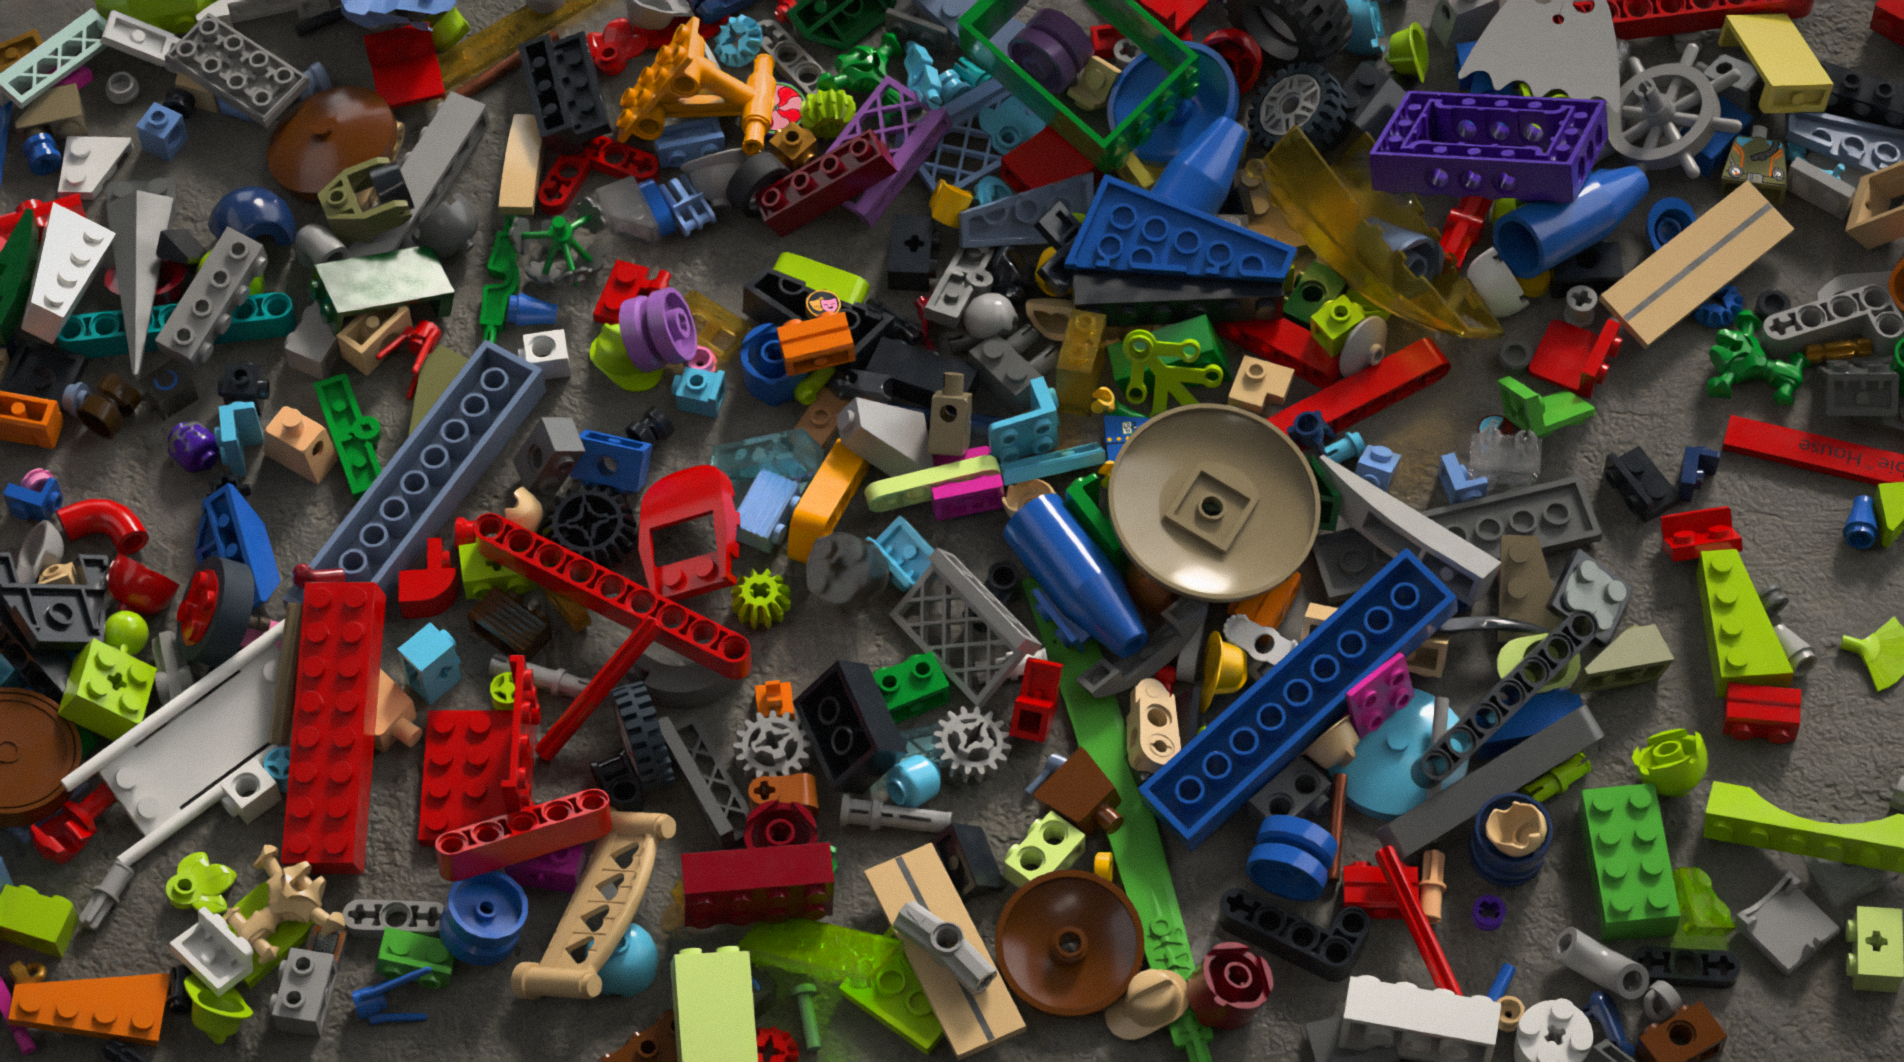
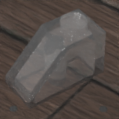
M633 175L596 189L598 202L596 204L602 208L604 219L611 234L655 248L661 246L659 226Z

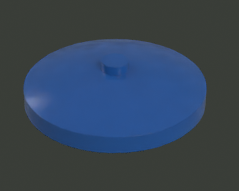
M1182 41L1199 55L1200 88L1193 98L1188 101L1184 99L1176 107V113L1167 123L1163 124L1161 122L1153 130V135L1145 145L1141 147L1137 145L1132 150L1142 164L1166 168L1175 156L1220 116L1235 121L1240 100L1238 83L1227 62L1212 48L1196 42ZM1144 53L1140 54L1125 67L1112 87L1107 106V118L1111 132L1169 76L1167 72Z

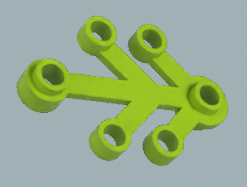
M1138 329L1128 333L1123 341V353L1132 362L1130 383L1126 389V398L1130 403L1140 404L1146 399L1147 387L1143 383L1145 365L1155 375L1153 408L1149 413L1150 418H1153L1157 413L1167 411L1168 390L1182 406L1199 404L1181 382L1204 384L1208 388H1216L1222 382L1223 371L1215 364L1207 365L1204 369L1166 366L1158 357H1180L1185 362H1194L1198 359L1201 349L1200 344L1194 339H1185L1182 343L1156 341L1150 332ZM1142 341L1146 344L1147 348L1137 350L1134 347V343ZM1192 346L1195 348L1196 353L1187 355L1183 348ZM1208 372H1215L1219 378L1211 381L1207 379L1206 374ZM1139 388L1143 394L1135 397L1130 393V390Z

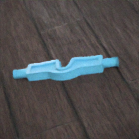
M915 41L906 42L907 47L904 46L907 54L904 65L908 73V89L917 94L920 102L928 105L932 110H937L941 107L939 104L942 105V100L939 96L942 84L939 79L938 70L932 67L933 59L929 56L926 48L919 46Z

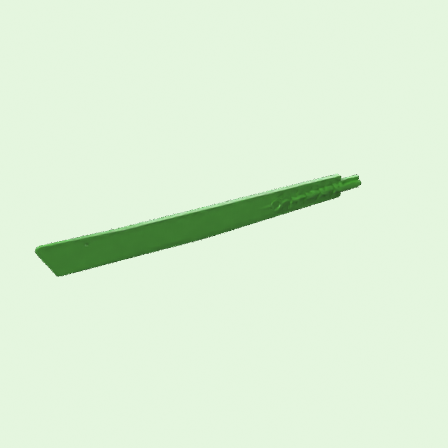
M1027 578L1023 581V590L1041 641L1046 649L1048 660L1064 664L1059 691L1078 749L1082 746L1114 785L1122 800L1115 809L1124 818L1122 826L1113 834H1108L1106 831L1105 833L1124 893L1135 906L1142 922L1145 940L1144 955L1148 967L1155 970H1171L1182 976L1187 983L1189 976L1196 968L1154 814L1142 803L1138 791L1139 787L1136 786L1125 760V755L1127 754V729L1116 696L1113 694L1094 698L1076 681L1078 676L1103 658L1098 641L1092 638L1084 644L1083 647L1086 651L1081 655L1073 645L1067 649L1054 633L1059 628L1052 619L1046 623L1034 608L1039 601L1031 591L1038 588L1041 592L1043 589L1035 579ZM1189 1003L1184 1014L1167 1025L1174 1048L1176 1050L1185 1048L1189 1062H1213L1207 1043L1214 1040L1212 1028L1205 1027L1198 1022L1196 1013Z

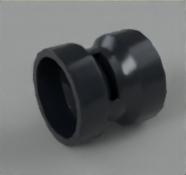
M652 406L644 412L643 419L633 421L626 427L625 431L629 439L652 444V452L657 447L658 441L666 440L674 434V427L660 409Z

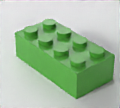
M1655 783L1582 790L1578 814L1601 941L1675 935L1680 919V911Z

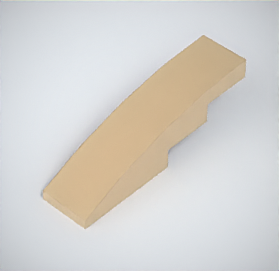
M514 114L501 180L498 205L500 214L534 215L535 196L538 194L545 145L540 138L535 115Z

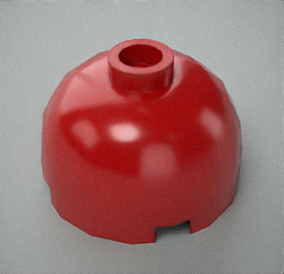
M1221 28L1210 33L1201 44L1215 50L1227 62L1236 77L1239 95L1249 91L1260 75L1263 61L1261 49L1255 39L1244 30L1237 28Z
M119 553L113 559L107 574L109 594L119 602L116 609L131 611L137 614L139 612L141 614L154 615L162 612L173 601L180 584L164 575L154 572Z

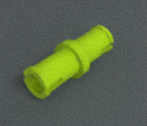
M1578 752L1559 766H1554L1544 772L1542 777L1521 788L1520 792L1521 794L1532 796L1531 798L1542 803L1554 794L1560 795L1566 792L1568 785L1585 774L1592 771L1591 763L1587 760L1581 764L1580 761L1585 759L1586 756Z

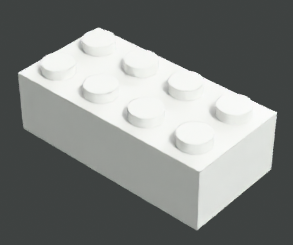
M1369 975L1350 976L1338 1047L1366 1051L1374 1046L1381 1045L1385 1046V1048L1396 1046L1400 1058L1419 1062H1491L1496 1043L1501 1003L1493 1002L1491 998L1481 995H1475L1470 998L1455 995L1454 992L1447 989L1431 991L1420 989L1408 982L1391 984L1380 982L1378 978Z

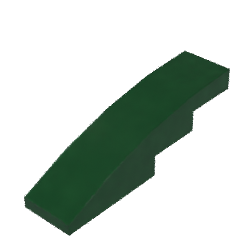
M26 208L0 252V345L5 347L21 319L30 294L31 282L37 263L39 227L33 210Z

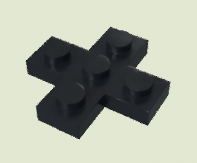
M1061 201L1055 203L1033 225L1056 250L1036 273L1058 297L1064 295L1072 287V274L1107 272L1064 268V263L1082 224Z

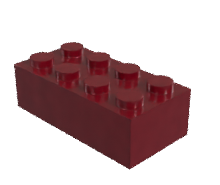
M830 842L681 854V890L685 927L708 929L718 924L731 923L734 926H745L755 921L782 923L793 918L819 920L825 916L833 915L834 874Z

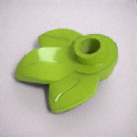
M196 852L188 855L178 864L177 875L168 880L165 894L169 902L178 909H189L192 907L198 912L201 908L206 907L213 915L227 911L228 908L221 894L233 885L237 874L225 865H209L207 854L205 852ZM179 888H187V889H189V890H188V891H183V890H180Z

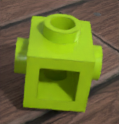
M1343 294L1334 301L1329 300L1325 302L1318 312L1311 316V335L1333 358L1343 350L1345 342L1354 328L1366 319L1365 312L1356 302L1351 303Z

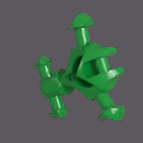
M895 33L883 34L881 37V47L878 50L871 46L857 45L849 49L848 55H839L834 60V67L838 75L833 77L829 72L822 73L817 80V90L828 91L832 88L837 92L838 89L847 86L851 91L873 93L887 75V69L890 64L888 58L890 56L899 57L904 53ZM889 88L881 98L882 106L900 103L899 93L892 88ZM902 111L883 114L885 126L891 124L892 117L902 116ZM875 116V121L879 122V117Z
M1750 310L1740 311L1735 316V324L1740 331L1719 330L1715 338L1717 345H1712L1709 350L1710 360L1720 377H1713L1706 382L1705 392L1708 398L1731 399L1732 389L1730 386L1733 382L1740 384L1750 379H1765V381H1768V385L1778 388V391L1771 395L1776 405H1793L1792 392L1802 385L1803 377L1801 371L1803 367L1808 368L1810 366V360L1800 351L1789 354L1790 364L1780 359H1777V362L1775 360H1767L1765 353L1760 347L1758 338L1753 337L1754 331H1759L1763 323Z

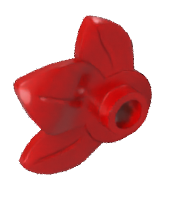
M618 18L611 21L605 27L603 33L590 32L587 35L596 67L608 76L618 75L624 71L627 66V60L641 55L648 43L647 36L633 35L631 24L626 18Z

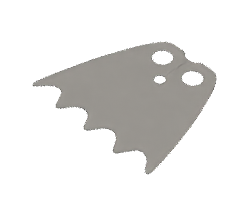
M1507 0L1490 21L1471 50L1458 74V78L1463 79L1475 71H1485L1489 74L1494 89L1497 91L1509 83L1519 80L1524 81L1530 86L1534 97H1543L1553 89L1565 91L1571 99H1591L1592 97L1599 96L1608 102L1615 114H1618L1620 110L1618 50L1607 0H1593L1595 7L1588 13L1578 12L1573 6L1574 0H1552L1547 4H1540L1535 0ZM1560 14L1563 16L1564 22L1561 24H1555L1552 21L1555 15Z

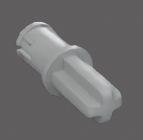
M114 861L113 866L100 886L93 888L94 895L78 918L79 923L88 930H97L111 907L118 905L120 902L118 896L134 875L131 867L121 861Z

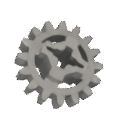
M964 706L960 708L958 716L952 711L947 712L946 720L938 721L931 742L934 744L933 757H940L938 767L941 769L949 766L951 768L949 776L953 778L957 773L963 774L962 779L966 783L970 776H975L978 783L982 782L984 773L994 778L998 768L1004 769L1011 750V745L1008 744L1010 739L1009 732H1002L1003 720L994 723L992 721L993 712L990 711L985 716L980 715V708L977 706L973 713H968Z
M775 710L770 711L768 718H764L758 712L756 713L757 722L753 723L746 719L744 721L745 731L737 730L736 732L737 743L733 744L734 755H737V767L744 768V776L747 779L754 774L758 778L762 776H784L802 773L801 765L810 766L811 764L810 755H808L813 753L811 742L805 729H803L800 718L790 722V712L786 711L781 718L777 717Z

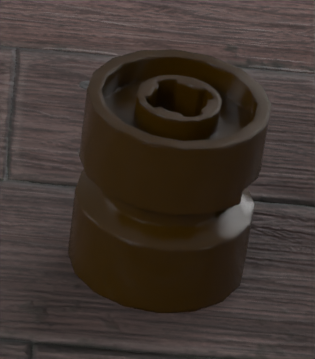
M107 373L95 387L94 392L96 395H89L76 413L79 420L93 433L105 439H112L125 423L123 417H130L142 402V398L139 392L125 379L115 374Z

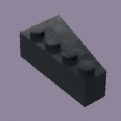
M765 266L744 286L742 312L761 325L774 323V326H783L784 323L793 319H799L802 322L810 319L806 315V300L811 293L817 290L806 287L805 281ZM840 300V313L845 312L854 343L856 361L836 365L835 367L837 370L851 368L863 371L868 366L881 337L893 340L895 316L885 312L882 315H878L868 311V306L855 301L853 304Z

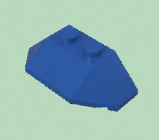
M227 483L202 501L201 511H203V515L198 526L195 555L198 566L204 559L213 555L248 565L254 579L253 611L268 600L281 580L265 523L234 485Z

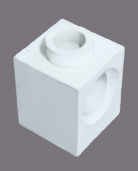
M564 329L523 335L524 348L518 349V355L520 358L543 369L544 380L571 376Z
M256 759L249 762L220 784L224 798L221 800L224 808L233 818L239 815L247 825L282 800L277 782ZM247 791H255V793L249 797L241 796L243 793Z

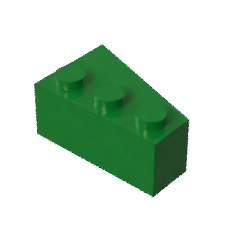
M1206 314L1150 332L1156 341L1182 343L1185 339H1194L1200 344V355L1194 362H1185L1180 357L1158 356L1166 366L1204 369L1207 365L1215 364L1223 371L1221 383L1233 381L1226 347ZM1123 341L1107 347L1114 380L1126 397V389L1130 383L1132 362L1125 357L1122 350ZM1142 341L1134 343V347L1137 350L1147 348L1146 344ZM1192 346L1183 348L1187 355L1196 353L1195 348ZM1145 365L1143 383L1147 387V393H1154L1155 375ZM1208 372L1206 374L1207 379L1211 381L1219 378L1215 372ZM1181 382L1186 388L1204 385ZM1139 388L1130 390L1133 396L1143 394Z

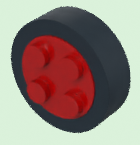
M213 555L204 559L197 567L187 585L177 611V646L183 659L217 668L235 655L247 628L265 633L269 630L270 619L251 614L254 600V579L248 565Z

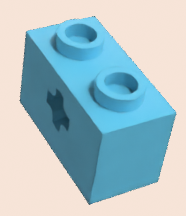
M428 623L397 649L406 684L429 706L462 679L459 669L461 661L455 652L457 644L454 638L444 629L439 631L432 623Z

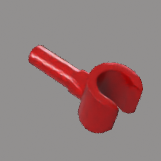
M1165 665L1156 672L1154 679L1164 685L1171 697L1176 684V669L1173 666Z

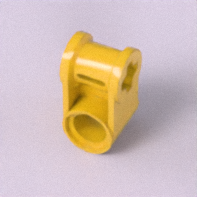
M940 179L929 201L932 217L945 225L959 229V212L969 208L973 199L972 192L949 185L945 180Z

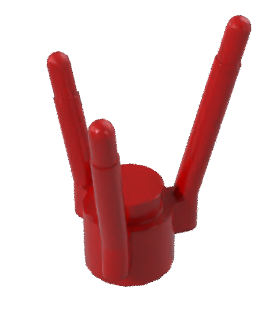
M421 320L414 328L407 325L402 334L375 356L376 360H381L405 340L408 341V349L418 357L411 370L414 376L406 395L407 400L413 398L417 388L420 368L426 356L434 352V347L442 335L440 329L430 321Z

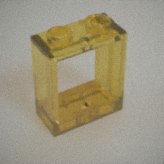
M1072 309L1056 366V386L1059 401L1057 411L1091 417V404L1095 402L1092 394L1099 387L1106 361V315Z

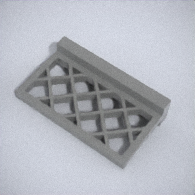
M936 548L928 557L932 564L889 615L925 653L932 651L941 670L977 707L982 708L1027 654L1034 656L1042 644L954 554ZM938 575L943 580V595L929 596V584ZM952 600H963L965 602V618L951 619ZM943 601L942 620L929 621V603ZM912 604H920V622L909 623L903 616ZM984 622L987 625V641L973 642V623ZM965 624L964 643L951 644V625ZM942 626V645L931 646L928 643L929 627ZM995 634L1000 638V640H995ZM1006 645L1013 654L1004 664L995 665V646ZM987 647V666L973 667V648ZM964 649V668L953 669L950 665V650ZM986 672V686L977 694L972 688V674Z

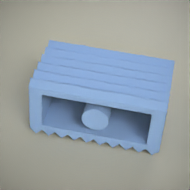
M764 468L761 469L737 510L740 513L741 526L737 527L736 540L768 554L771 553L774 544L780 545L787 531V521L793 515L801 499L799 484L796 481L786 479L784 476H779L777 473L773 474Z

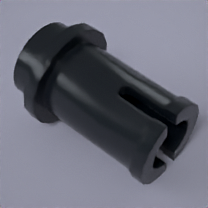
M177 965V968L173 966L170 969L171 992L166 999V1003L172 1013L186 1015L192 1012V999L185 990L184 981L187 976L194 973L185 965Z

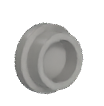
M126 72L113 74L108 79L105 88L109 100L116 104H126L133 101L138 96L140 90L138 81Z

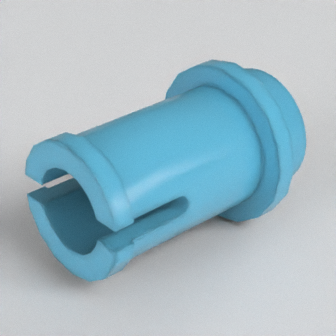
M1347 432L1345 433V438L1325 447L1328 458L1338 464L1353 456L1356 458L1361 457V452L1366 449L1364 441L1358 432L1352 434Z

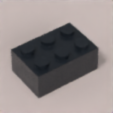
M837 660L792 701L832 791L863 794L908 754L868 664Z

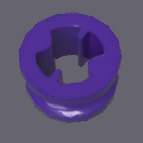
M1483 895L1474 902L1471 913L1472 922L1480 930L1494 931L1503 924L1506 907L1497 896ZM1482 907L1486 910L1494 908L1496 910L1494 918L1496 919L1493 920L1490 916L1486 918L1481 917Z

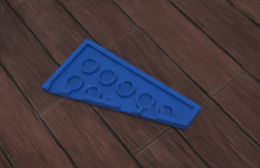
M1105 174L1067 256L1064 268L1284 283L1297 255L1298 248Z

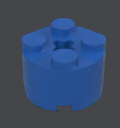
M766 323L754 328L746 335L742 343L740 360L742 378L746 389L755 398L764 401L768 406L775 407L783 402L795 399V387L810 375L811 372L787 376L776 329L782 326Z

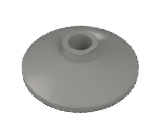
M1370 316L1364 319L1349 335L1340 357V372L1344 378L1370 365L1376 366L1383 359L1388 329L1386 322L1382 318Z

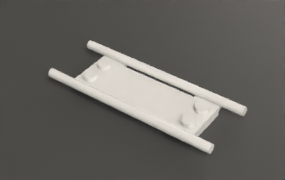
M285 619L60 780L63 787L70 792L98 772L100 778L112 791L138 830L144 834L145 837L117 857L118 861L128 866L132 865L221 800L224 795L220 784L252 760L256 759L264 768V759L270 751L279 747L291 748L294 709L289 743L287 745L271 744L181 810L179 808L268 742L280 651L275 643L282 639ZM238 670L240 671V673H238V674L235 675L233 678H231L230 680H228V681H227L226 683H224L222 686H220L219 688H217V689H216L215 691H213L211 694H209L208 696H206L204 699H202V700L199 701L197 704H195L193 707H191V708L188 709L186 712H184L183 714H181V715H180L179 717H177L175 720H173V721L170 722L168 725H166L165 727H163L161 730H159L157 733H155L154 735H152L150 738H148L146 741H144L143 743H141L139 746H137V747L134 746V745L137 744L139 741H141V740L144 739L146 736H148L150 733H152V732L155 731L157 728H159V727L162 726L164 723H166L168 720H170V719L173 718L175 715H177L178 713H180V712H181L182 710H184L186 707H188V706L191 705L193 702H195L196 700H198V699H199L200 697H202L204 694H206L207 692H209V691H210L211 689H213L215 686H217V685L220 684L222 681H224L225 679H227V678H228L229 676H231L233 673H235V672L238 671Z

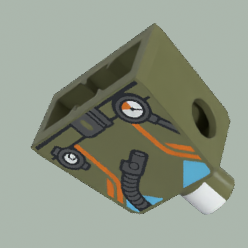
M1760 125L1753 126L1749 129L1748 137L1740 135L1735 137L1722 174L1718 192L1719 198L1727 197L1748 180L1771 205L1783 206L1787 189L1784 144L1781 141L1769 140L1770 131L1768 128Z

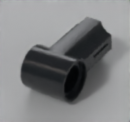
M1006 560L995 562L989 568L988 578L983 584L1005 607L1015 602L1021 593L1019 570L1015 564ZM1002 579H1008L1012 581L1009 585L1001 586L997 584V582ZM965 610L962 613V618H965ZM984 622L973 623V629L980 633H987V625Z

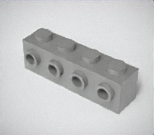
M227 226L155 339L161 353L195 371L201 362L205 363L210 358L214 349L212 344L219 334L222 335L227 331L234 309L237 305L241 306L246 301L250 292L249 286L255 277H260L267 266V254L262 244Z

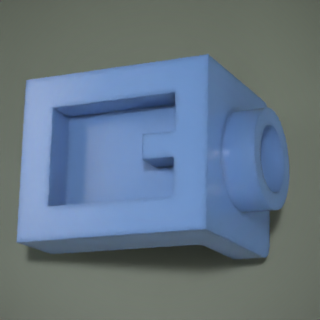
M1455 453L1441 456L1438 476L1450 505L1486 497L1488 488L1486 477L1469 480L1465 465H1459Z

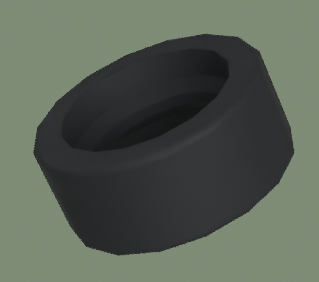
M771 152L756 154L746 160L731 177L726 189L727 199L746 217L756 218L762 214L754 194L791 174V171Z

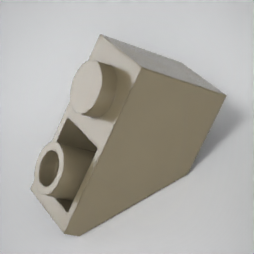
M77 83L50 88L32 102L15 122L21 146L31 136L41 133L50 134L54 141L67 139V136L88 134L83 103Z

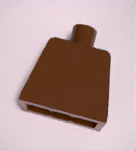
M1082 746L1032 794L1040 810L1046 814L1053 811L1086 836L1090 835L1098 826L1103 828L1108 834H1113L1119 830L1124 822V818L1115 811L1122 801L1116 788Z

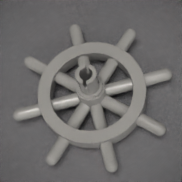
M1690 43L1686 46L1679 63L1657 65L1645 70L1637 57H1630L1627 61V66L1633 77L1620 88V110L1618 114H1615L1610 105L1606 103L1609 141L1604 144L1594 164L1617 152L1626 163L1639 168L1645 175L1647 170H1663L1682 165L1689 178H1697L1700 175V169L1693 157L1705 148L1715 132L1738 133L1742 129V123L1739 120L1720 118L1721 106L1717 93L1738 82L1742 77L1741 72L1738 69H1732L1710 82L1701 71L1692 67L1699 52V47L1695 43ZM1669 86L1666 94L1660 93L1658 90L1659 88ZM1684 86L1695 89L1694 92L1678 100ZM1641 100L1642 107H1634ZM1702 103L1699 115L1684 113ZM1626 119L1642 121L1624 132ZM1681 126L1691 127L1683 137L1678 131ZM1648 134L1643 148L1631 144ZM1666 137L1670 144L1657 148L1661 138Z

